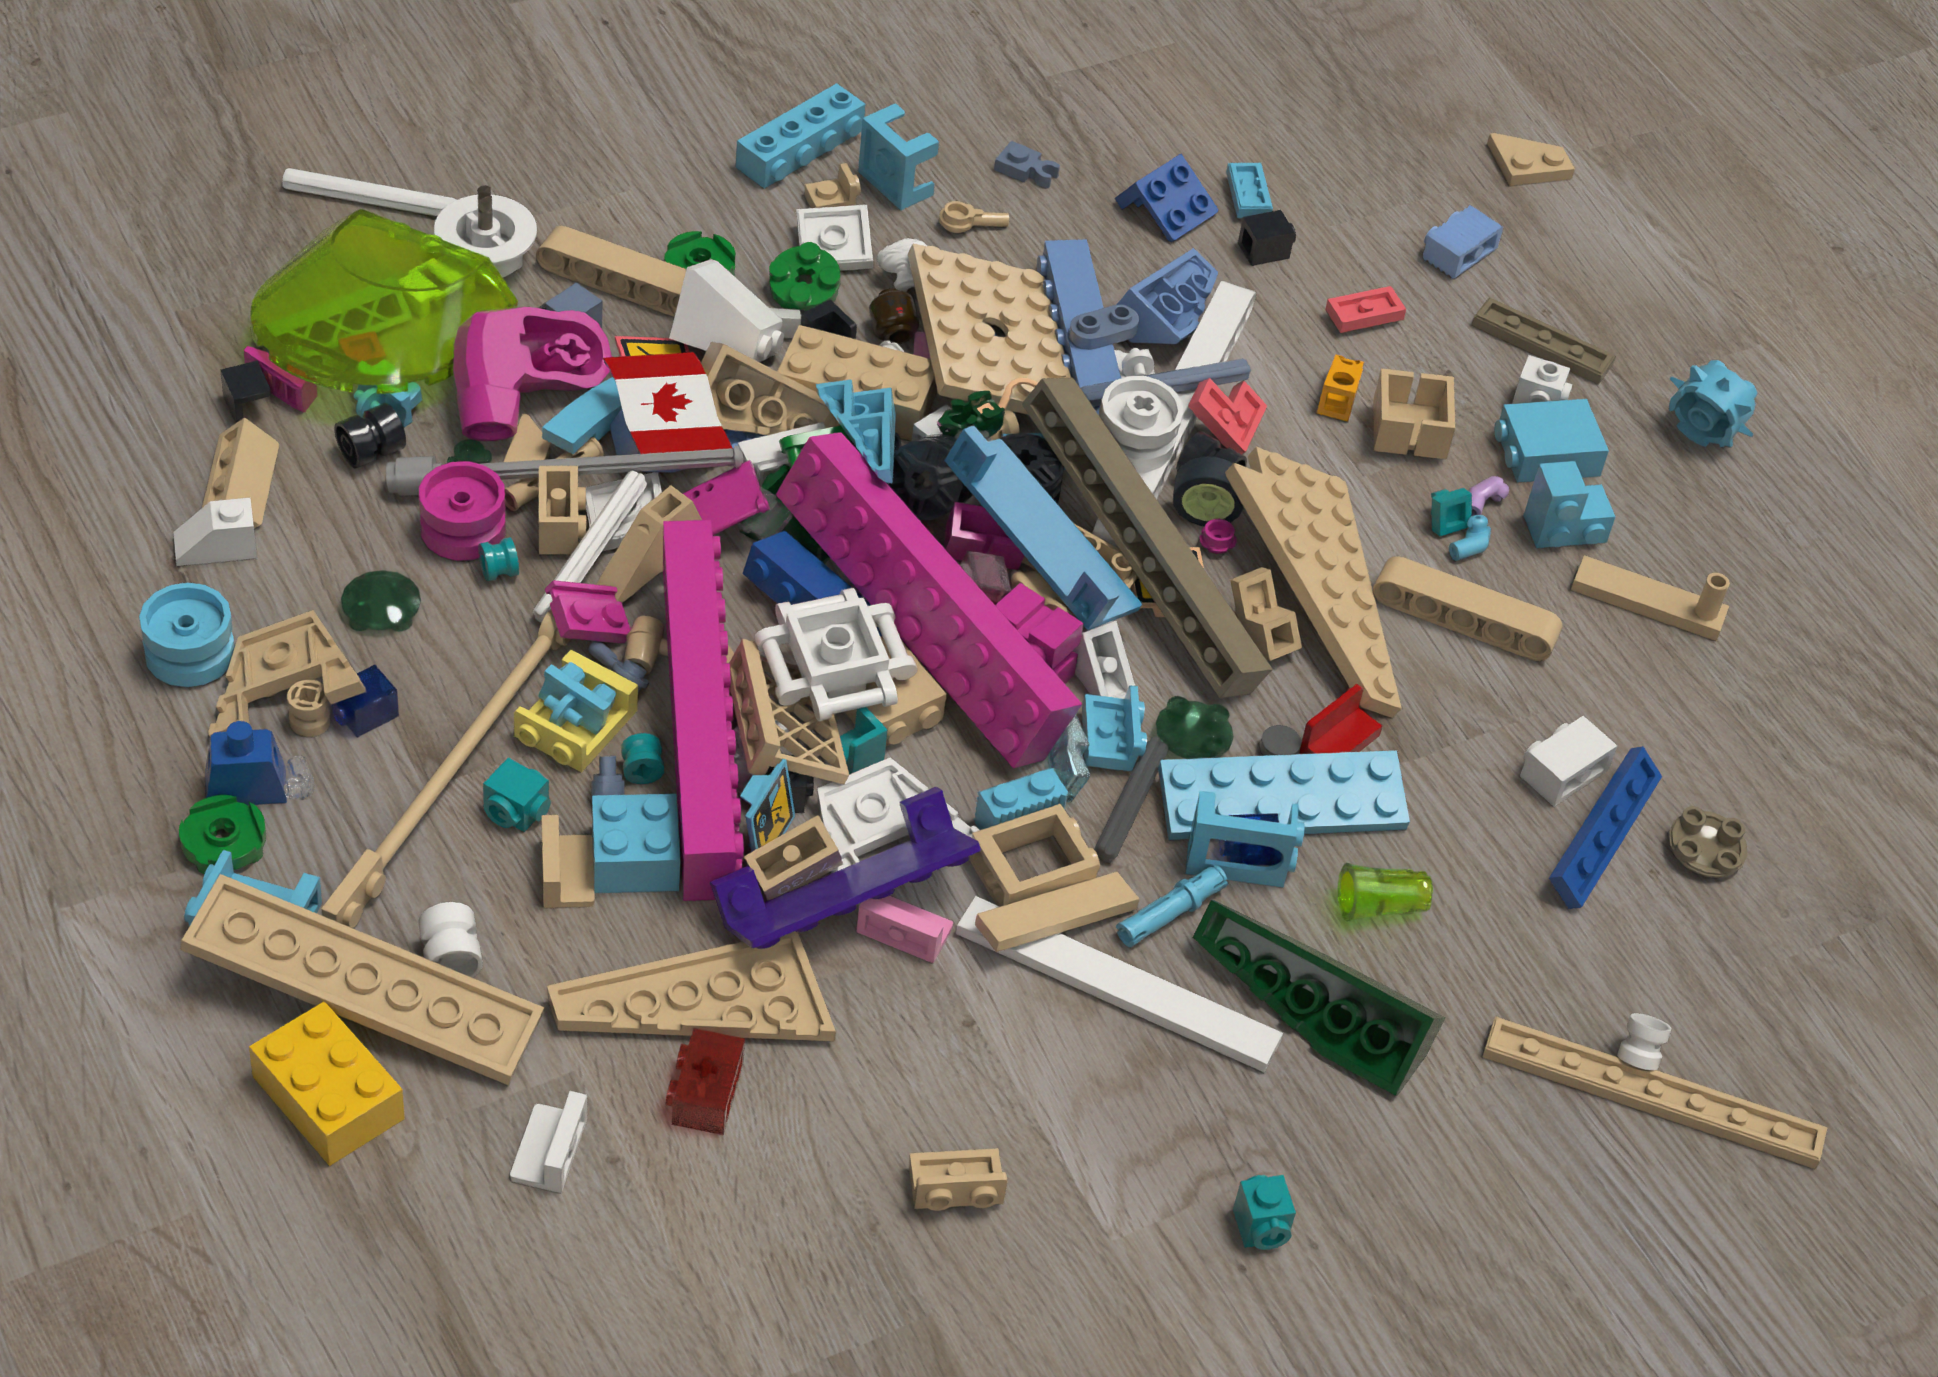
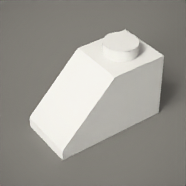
M251 498L210 501L173 532L177 566L257 559Z
M1110 621L1091 630H1087L1083 625L1080 644L1073 650V652L1078 654L1075 670L1076 676L1091 695L1124 699L1129 685L1135 686L1117 621Z

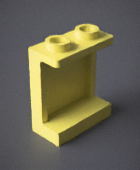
M570 650L562 658V667L569 662L580 667L586 675L583 685L591 691L598 684H605L616 692L615 701L608 713L605 726L597 735L581 725L576 727L569 721H566L559 727L550 722L553 711L546 707L544 700L540 698L530 710L521 706L515 710L514 737L518 738L526 746L535 747L552 756L558 763L568 765L582 773L637 712L638 684Z

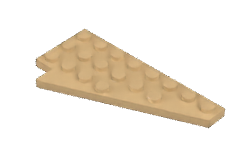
M1256 446L1248 455L1250 469L1233 463L1225 472L1228 481L1350 688L1355 684H1359L1364 688L1360 706L1393 718L1402 707L1346 481L1337 476H1331L1315 470L1307 464L1297 463L1276 452H1269Z

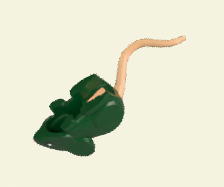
M1018 378L1009 382L998 405L992 399L990 391L974 392L968 396V402L954 399L951 401V409L945 410L942 417L937 421V426L942 434L958 439L963 429L975 426L984 438L991 437L1003 426L1005 409L1010 401L1013 388L1021 384L1035 387L1038 382L1028 378Z

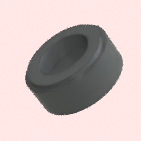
M1274 725L1263 732L1260 742V752L1263 756L1299 754L1301 738L1294 729L1284 725Z

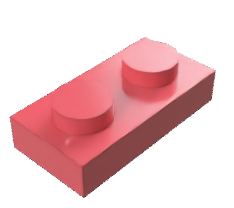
M1391 286L1330 298L1327 300L1325 308L1340 333L1404 320L1406 313L1405 306Z

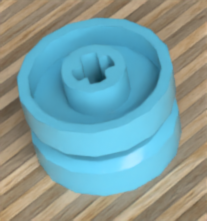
M181 583L169 585L155 592L143 604L139 619L147 668L157 679L169 685L193 687L214 681L228 670L235 645L229 603L220 592L202 584Z

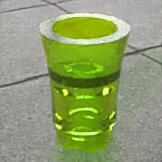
M1345 863L1341 868L1338 880V903L1342 917L1346 921L1374 916L1408 915L1414 912H1427L1432 905L1433 884L1431 877L1427 875L1426 871L1375 868Z

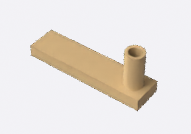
M1584 555L1571 590L1717 641L1729 608L1728 605L1723 604V600L1730 582L1723 574L1711 573L1706 579L1701 595H1697Z

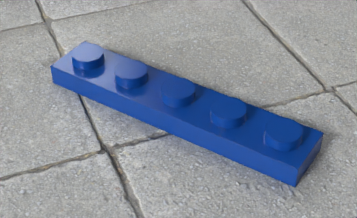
M1644 746L1630 748L1549 877L1568 909L1581 908L1662 778Z

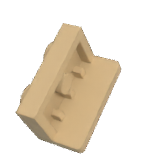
M998 1148L910 1153L909 1171L914 1209L928 1208L940 1211L958 1206L987 1208L995 1204H1004L1008 1181L1006 1173L1002 1172Z

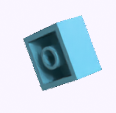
M677 795L592 796L594 893L679 891L680 846Z

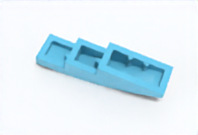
M611 377L588 390L561 410L542 427V438L571 454H574L591 437L599 441L610 430V424L622 409L614 378Z

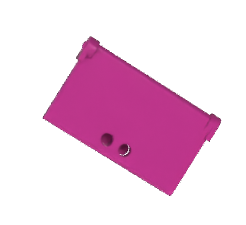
M751 460L742 463L737 469L734 467L682 493L693 501L702 520H711L712 536L751 516L770 510L769 503L761 491Z

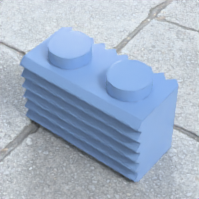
M1469 205L1463 211L1454 212L1442 226H1434L1428 231L1424 239L1426 244L1423 253L1424 261L1428 260L1430 264H1434L1435 268L1439 267L1441 272L1444 271L1446 275H1450L1451 279H1454L1498 248L1503 226Z

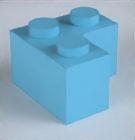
M1575 461L1539 464L1523 515L1536 548L1606 543L1616 516L1602 484L1585 486Z

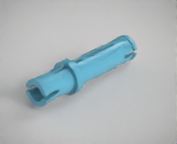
M1211 864L1193 878L1180 880L1169 893L1158 898L1131 917L1119 922L1116 925V929L1119 930L1117 934L1120 940L1126 946L1133 947L1143 938L1159 930L1188 910L1190 912L1197 910L1206 898L1227 887L1228 882L1225 881L1227 879L1225 872L1218 865Z

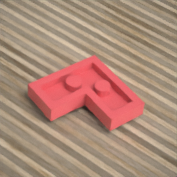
M1208 378L1198 384L1188 407L1217 437L1222 445L1243 454L1247 451L1267 405L1245 381L1234 385L1229 397H1227Z

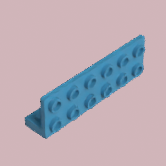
M975 426L963 429L944 461L1041 574L1053 591L1063 600L1076 618L1083 622L1084 627L1087 630H1091L1137 612L1142 606L1139 599L1004 441L996 439L988 442Z

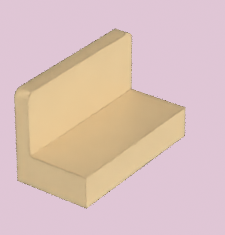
M542 815L544 908L594 906L592 836L559 835V815Z

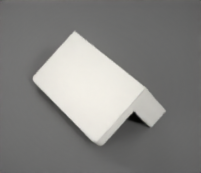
M570 1091L564 1109L543 1104H536L534 1106L510 1172V1180L512 1182L562 1193L587 1121L586 1094Z

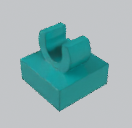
M1465 488L1451 492L1443 489L1431 493L1432 531L1443 536L1468 528L1467 521L1472 516V493Z

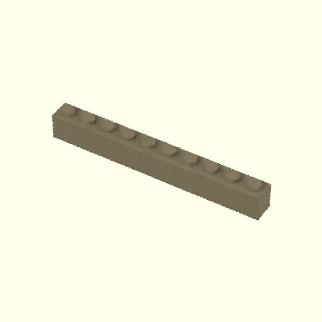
M1042 378L1022 403L1023 407L1219 698L1251 694L1273 669L1074 378Z

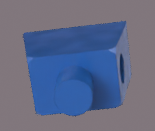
M236 721L227 727L226 732L211 734L205 768V798L216 795L236 796L237 802L249 805V802L254 805L287 803L286 767L272 731L268 729L252 730L249 723Z

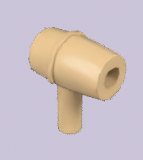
M651 616L637 617L626 636L627 644L624 662L628 659L638 664L647 671L645 675L652 671L658 654L668 656L667 639H663L664 625L660 620Z

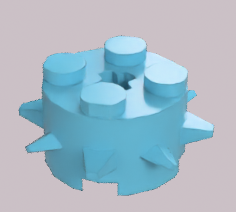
M1711 360L1707 365L1700 367L1692 365L1690 367V377L1686 382L1671 376L1670 380L1679 390L1671 397L1669 410H1675V414L1680 420L1676 426L1688 439L1704 447L1709 443L1719 444L1720 447L1728 446L1731 448L1733 446V437L1737 432L1750 437L1754 435L1745 426V423L1754 414L1756 405L1754 399L1758 394L1751 382L1741 379L1735 372L1727 369L1725 364L1719 360Z

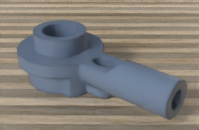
M600 641L591 643L588 650L589 653L605 665L607 669L638 684V693L641 688H647L649 682L644 678L647 673L645 669L628 659L623 664L617 659L616 654Z

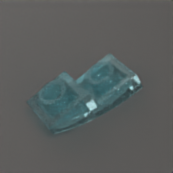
M1076 714L1048 754L1049 768L1054 769L1068 791L1066 802H1072L1091 777L1082 757L1090 744Z

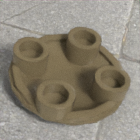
M1690 806L1684 809L1682 815L1674 820L1669 831L1670 847L1676 858L1689 870L1702 876L1721 878L1733 875L1743 867L1748 855L1747 843L1743 837L1745 827L1736 818H1725L1714 812L1703 811L1699 807Z

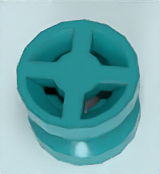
M511 537L503 538L498 544L493 545L489 542L479 543V559L486 581L496 580L502 574H507L510 577L519 575L517 551Z
M638 733L629 736L621 744V755L625 761L623 763V773L625 778L631 783L649 784L657 781L664 774V761L660 757L662 754V744L658 737L653 734Z

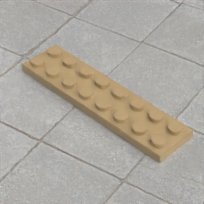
M222 874L217 878L181 940L180 950L315 1006L326 1002L339 1016L506 1085H509L544 1011V1007Z

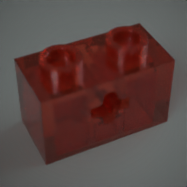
M693 1028L689 1045L681 1044L676 1063V1070H681L679 1080L671 1079L667 1091L665 1104L672 1107V1125L724 1135L744 1064L745 1038Z

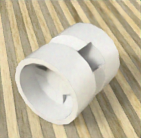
M446 902L434 905L424 911L418 919L421 942L425 946L423 949L424 958L473 978L482 969V956L479 941L477 940L474 912L471 908L462 903Z

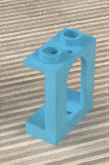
M1199 791L1188 840L1185 874L1197 875L1211 864H1216L1225 872L1226 880L1284 887L1287 872H1295L1298 848L1294 846L1301 847L1304 837L1305 823L1298 821L1299 804H1292L1288 822L1284 824L1215 814L1216 793ZM1211 838L1264 845L1280 851L1279 863L1269 867L1206 859Z

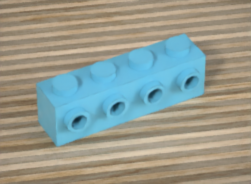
M836 83L737 140L735 168L765 189L771 184L784 179L788 174L800 167L808 165L822 154L833 150L851 137L857 136L862 131V119L865 117L866 104Z

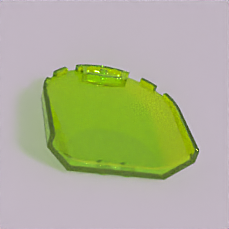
M360 208L326 227L264 282L252 301L250 330L257 347L265 346L269 350V360L300 379L319 386L353 392V384L377 385V394L407 392L408 383L425 380V383L431 386L453 376L454 342L459 326L476 312L517 308L518 300L489 257L442 240L437 235L426 234L411 228L405 223L395 222Z

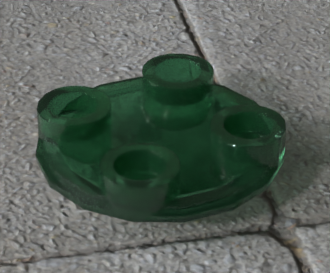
M380 570L367 572L354 578L344 588L341 604L344 614L348 617L349 626L356 631L392 629L401 632L408 630L412 626V618L418 613L421 597L419 588L410 578L398 572Z
M1174 696L1168 700L1166 707L1160 711L1155 723L1157 736L1167 744L1168 750L1185 759L1220 758L1229 751L1234 739L1232 726L1228 721L1230 714L1227 708L1219 704L1207 705L1199 701H1188L1181 696Z

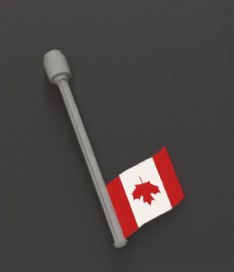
M688 352L603 358L617 385L625 423L639 454L481 464L496 472L500 479L504 480L538 478L539 466H578V475L621 473L632 470L638 472L735 466L737 469L742 465L743 453L736 445L732 448L717 417L707 374L695 353ZM435 456L397 458L396 462H388L386 466V480L389 493H398L399 496L419 495V486L425 475L436 467L443 465V463H437Z

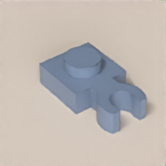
M1011 141L995 159L994 170L1021 182H1025L1030 177L1034 179L1037 185L1049 188L1051 178H1058L1060 165L1054 161H1041L1042 153Z

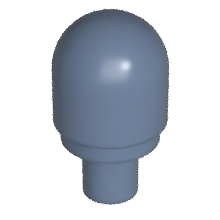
M615 755L599 756V774L593 775L591 798L597 795H625V780H622V774L616 773Z

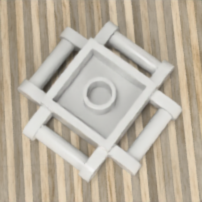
M854 588L841 590L840 595L793 605L789 601L778 603L775 606L779 625L764 628L758 631L754 637L758 649L764 652L777 685L775 693L779 703L784 706L792 705L801 698L810 696L813 711L818 722L831 719L832 714L881 703L884 707L897 704V691L892 678L906 680L913 677L918 670L913 657L907 655L894 624L896 617L892 606L888 603L867 606L864 597L858 598ZM876 627H879L880 632L890 653L891 659H889L887 655V652L885 650V647L882 643V640ZM789 643L802 678L792 680L779 648L780 644ZM876 682L878 688L866 690L867 683Z

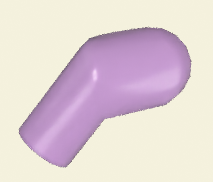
M1491 476L1470 488L1469 492L1472 493V516L1482 514L1485 501L1491 497L1494 501L1499 502L1501 497L1503 499L1507 497L1509 487L1503 483L1501 477Z

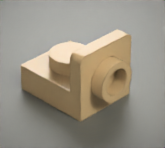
M843 163L839 164L838 179L805 184L804 196L810 208L856 205V196L860 195V182L858 176L852 174L848 164Z

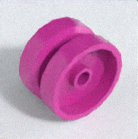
M461 461L438 466L425 475L419 486L421 538L431 551L441 557L456 561L475 560L479 558V543L489 542L492 545L498 544L505 537V487L496 472L485 465Z

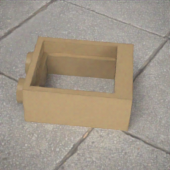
M1061 804L972 833L971 838L979 842L981 851L970 855L969 860L995 904L1000 907L1094 879L1097 876V871L1100 870V861L1096 851L1091 847L1088 848L1081 837L1077 821L1073 817L1070 818ZM1054 835L1071 865L1019 882L1002 853Z

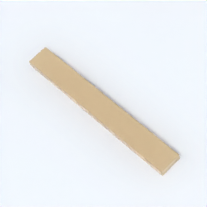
M1496 1016L1494 1018L1483 1058L1816 1169L1820 1162L1827 1127L1657 1070L1641 1069L1610 1054Z

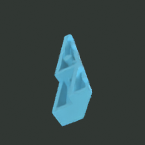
M852 379L816 384L817 394L878 478L886 483H892L896 421L892 388L854 392Z

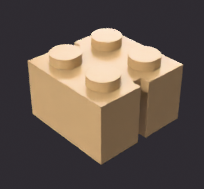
M1381 368L1373 399L1374 451L1407 455L1408 450H1414V456L1447 459L1455 431L1454 377L1421 373L1413 404H1408L1414 372Z

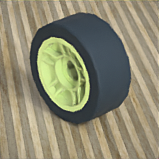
M1199 457L1182 465L1175 477L1173 505L1179 515L1193 524L1204 527L1208 521L1213 519H1223L1230 523L1237 519L1244 506L1225 474L1233 463L1218 457Z

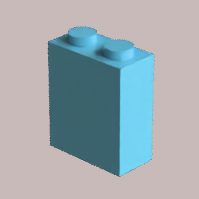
M1587 399L1504 404L1500 419L1496 420L1494 426L1496 440L1501 442L1505 451L1506 465L1512 469L1517 483L1534 481L1538 466L1542 463L1575 461L1582 478L1601 476L1609 450Z

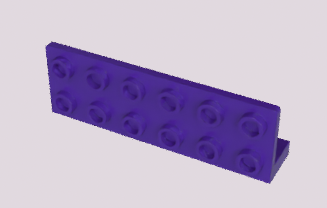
M934 787L899 802L910 840L766 902L763 900L755 872L749 866L710 882L724 927L751 948L765 949L774 946L780 941V937L791 932H805L815 928L819 924L818 921L826 917L848 914L857 908L856 904L870 898H885L894 893V888L905 883H918L927 880L932 876L933 871L942 867L962 865L970 859V855L981 851L978 841L953 827L943 791L938 787Z

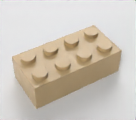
M802 325L798 326L777 371L817 392L816 384L851 379L854 392L892 388L896 412L895 432L898 433L900 438L912 441L913 425L928 416L937 394V385L931 359Z

